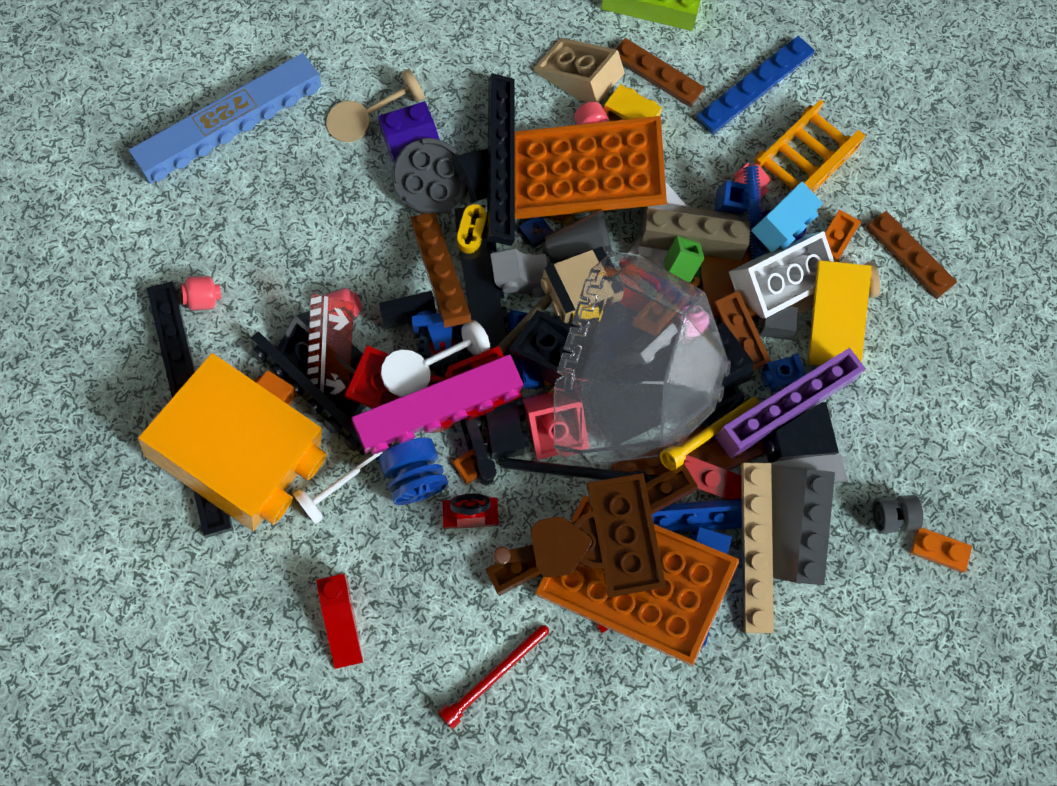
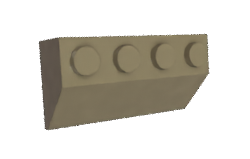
M668 203L666 205L646 206L643 209L640 246L669 250L676 237L679 236L700 243L703 255L741 261L749 246L750 222L743 214Z

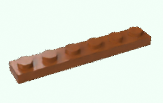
M423 213L411 216V227L444 328L470 323L471 314L436 214Z

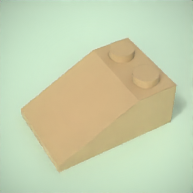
M560 38L533 68L535 73L576 99L598 103L602 101L625 73L618 50Z

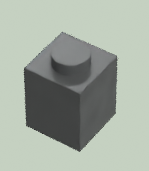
M788 306L767 318H761L757 315L756 327L760 328V336L791 340L797 330L798 307Z

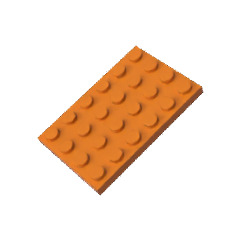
M661 116L515 131V219L667 204Z
M583 496L570 523L578 520L582 515L591 512L588 496ZM654 524L666 583L665 588L608 598L603 570L590 569L580 563L569 575L553 578L543 576L535 593L537 597L693 667L738 566L739 559Z

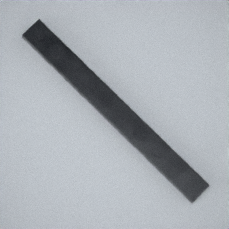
M173 281L147 287V292L169 388L173 398L196 370L176 286ZM193 490L204 537L208 538L233 531L230 515Z

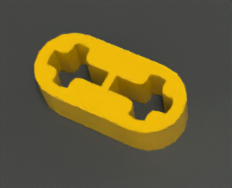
M478 204L469 205L464 210L457 234L458 248L467 254L474 253L479 249L486 227V210ZM474 214H478L479 218L476 219L475 225H471V217ZM469 232L473 233V241L470 244H465Z

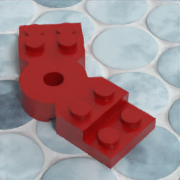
M367 345L345 394V398L371 409L401 398L391 393L381 378V366L390 354ZM498 346L450 365L444 377L430 376V382L427 387L500 359L504 355ZM520 391L518 392L519 396L504 402L503 398L492 402L493 406L487 410L478 412L477 409L469 411L467 412L468 416L464 419L472 420L493 411L496 407L521 397ZM451 419L441 423L442 427L429 433L445 431L455 422H452Z

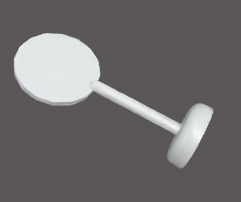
M475 320L463 324L461 330L463 342L426 360L421 355L410 350L402 349L392 352L386 357L381 366V378L384 385L391 393L399 397H404L427 388L430 382L429 365L466 347L474 356L490 350V343L485 330Z
M395 442L388 444V447H391ZM383 452L374 455L370 453L352 470L312 500L302 489L295 491L293 495L317 525L322 521L323 515L316 505L360 472V468L367 465Z

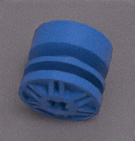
M412 439L387 449L378 457L384 478L393 479L387 486L389 492H393L391 497L394 505H407L423 501L441 492L448 486L446 475H442L444 472L442 465L434 464L438 460V454L432 439Z

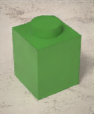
M677 236L664 258L667 276L674 280L691 282L704 260L701 244Z

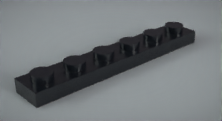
M259 331L251 337V352L254 357L260 362L264 360L270 366L269 369L273 374L292 385L295 396H301L307 402L306 405L313 414H320L325 419L326 426L333 433L338 432L345 438L344 442L349 449L354 452L357 450L363 456L365 451L352 420Z

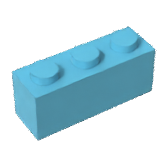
M802 181L751 231L772 253L780 246L785 249L795 240L793 235L795 237L798 236L819 215L816 210L823 203Z

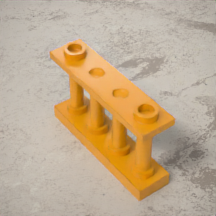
M821 99L814 106L808 105L802 112L801 118L767 151L763 149L754 159V162L759 164L761 168L766 167L792 190L802 181H797L772 160L779 152H782L808 174L807 177L809 179L805 182V185L814 193L860 147L866 137L860 130H857L852 136H845L820 116L819 112L824 104ZM812 121L839 143L838 147L840 148L836 152L828 150L807 133L804 128ZM796 136L824 159V164L821 167L812 165L790 147L788 143Z

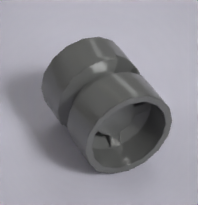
M916 495L898 496L896 500L893 497L876 498L873 502L872 512L875 527L880 534L895 533L899 528L904 532L920 530L922 528L924 519L923 509Z

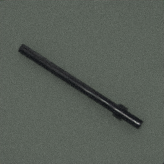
M504 458L503 462L504 469L598 480L644 473L645 483L658 477V475L646 474V471L635 470L633 473Z

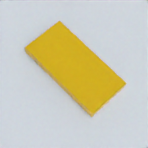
M822 260L817 262L807 365L821 366L848 348L854 352L862 363L872 266Z

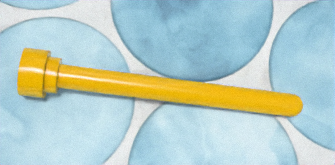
M756 397L748 399L681 446H669L660 453L662 464L668 470L674 471L683 465L687 454L718 434L723 426L757 406L759 400Z

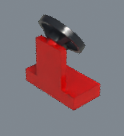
M469 493L458 495L451 500H442L443 529L499 526L497 497L489 498L482 494Z

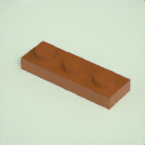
M739 290L713 301L722 323L727 325L753 360V371L771 362Z

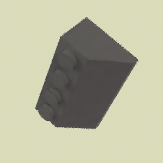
M771 466L773 578L795 583L825 584L835 472Z

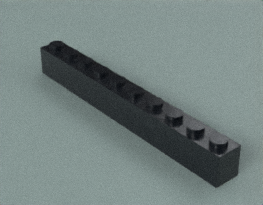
M467 207L454 208L457 234L464 210ZM474 214L471 217V225H475L476 219L479 218L478 214ZM486 222L479 249L471 254L460 250L471 320L477 321L483 327L489 339L490 349L498 346L510 331H505L504 323L508 322L507 308L501 306L500 300L504 299L503 289L495 284L491 254L497 252L496 243L487 241ZM469 232L465 244H470L473 241V233ZM509 349L503 353L504 357L509 355ZM511 355L513 362L516 366L515 356ZM516 399L486 413L485 418L492 460L524 455L525 447L529 446L527 430L522 431L520 421H525L523 405H518Z

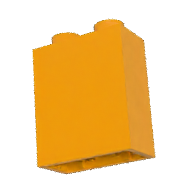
M214 353L208 356L138 437L142 452L146 458L253 532L263 519L272 525H275L281 519L293 501V496L285 492L297 475L309 481L327 457V453L319 448L322 437V428Z

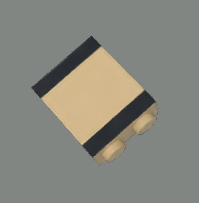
M602 246L545 267L543 278L540 280L545 294L549 293L553 300L551 305L554 314L557 317L560 316L565 323L569 322L571 313L608 299L611 305L617 304L622 301L624 289Z

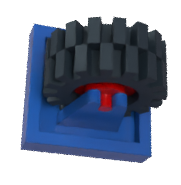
M429 310L420 311L417 313V316H412L415 339L419 338V355L424 360L463 342L461 334L463 324L444 328L440 313L433 314V311ZM467 347L429 365V369L431 371L435 370L436 373L440 374L443 371L446 373L450 365L464 360Z

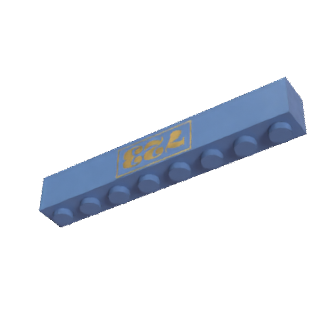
M301 53L129 149V152L150 184L154 181H161L167 177L168 173L177 168H185L191 160L198 156H206L214 147L221 143H229L235 135L243 131H250L258 122L273 118L281 109L294 106L304 96L315 94L322 87L319 73L305 54Z

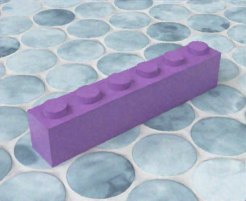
M848 348L723 426L715 438L730 459H733L854 382L866 368L854 352Z

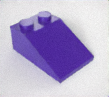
M426 101L378 116L380 132L393 164L399 153L407 145L424 138L440 140Z

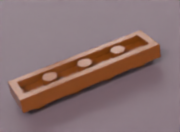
M624 38L616 48L624 67L691 108L703 93L705 88L703 85L629 39Z
M887 211L879 215L866 227L936 299L940 298L957 283Z

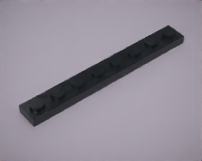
M491 73L488 79L487 241L512 246L515 241V79Z

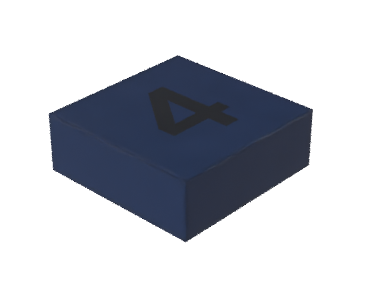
M533 217L519 226L520 233L533 249L545 241L546 235L554 232L543 217Z

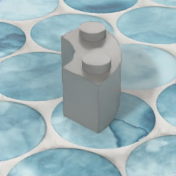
M517 249L491 254L495 284L503 289V292L532 294L533 297H543L546 295L540 281L543 278L544 268L549 266L546 254L529 255L521 253Z

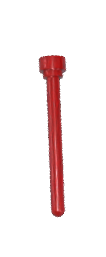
M546 625L539 626L455 704L453 702L449 705L445 704L437 711L450 729L453 730L461 722L460 718L464 716L462 712L548 635L549 628Z

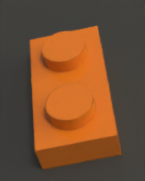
M840 209L825 232L834 262H838L861 223L860 220Z
M921 528L915 532L910 554L964 573L967 570L972 546Z

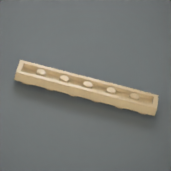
M741 463L744 633H774L771 463Z

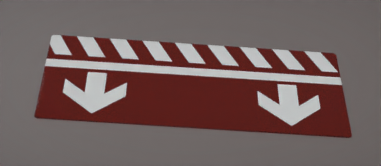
M311 293L308 379L332 402L348 406L349 399L336 396V393L344 395L347 391L346 384L342 380H336V377L345 379L348 385H350V372L336 360V354L351 366L354 303Z

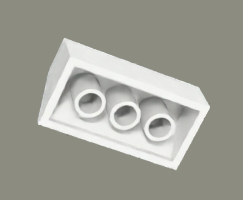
M822 231L806 234L802 238L793 241L785 249L780 246L773 253L770 251L729 271L735 291L739 290L744 303L761 318H767L813 294L815 291L817 262L819 260L834 262L825 233Z

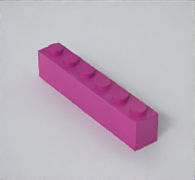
M507 355L352 417V422L365 453L372 451L374 455L389 448L388 444L397 440L402 444L414 439V434L425 430L426 433L435 431L442 427V422L449 419L452 422L462 420L468 416L467 412L477 409L478 412L487 410L493 406L492 402L503 398L504 402L519 396L518 392L524 384L511 355Z

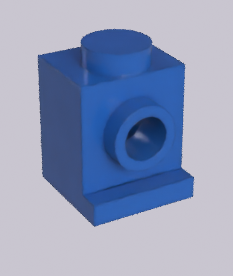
M799 354L768 362L762 371V380L766 387L769 386L771 393L781 391L806 375ZM784 369L786 375L782 374L780 370Z

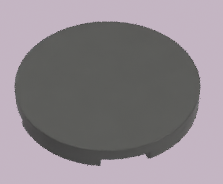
M424 138L404 147L397 156L392 169L393 187L399 199L408 208L420 214L435 213L437 215L455 207L463 198L467 189L466 181L459 180L452 158L459 155L458 151L450 144L433 138Z

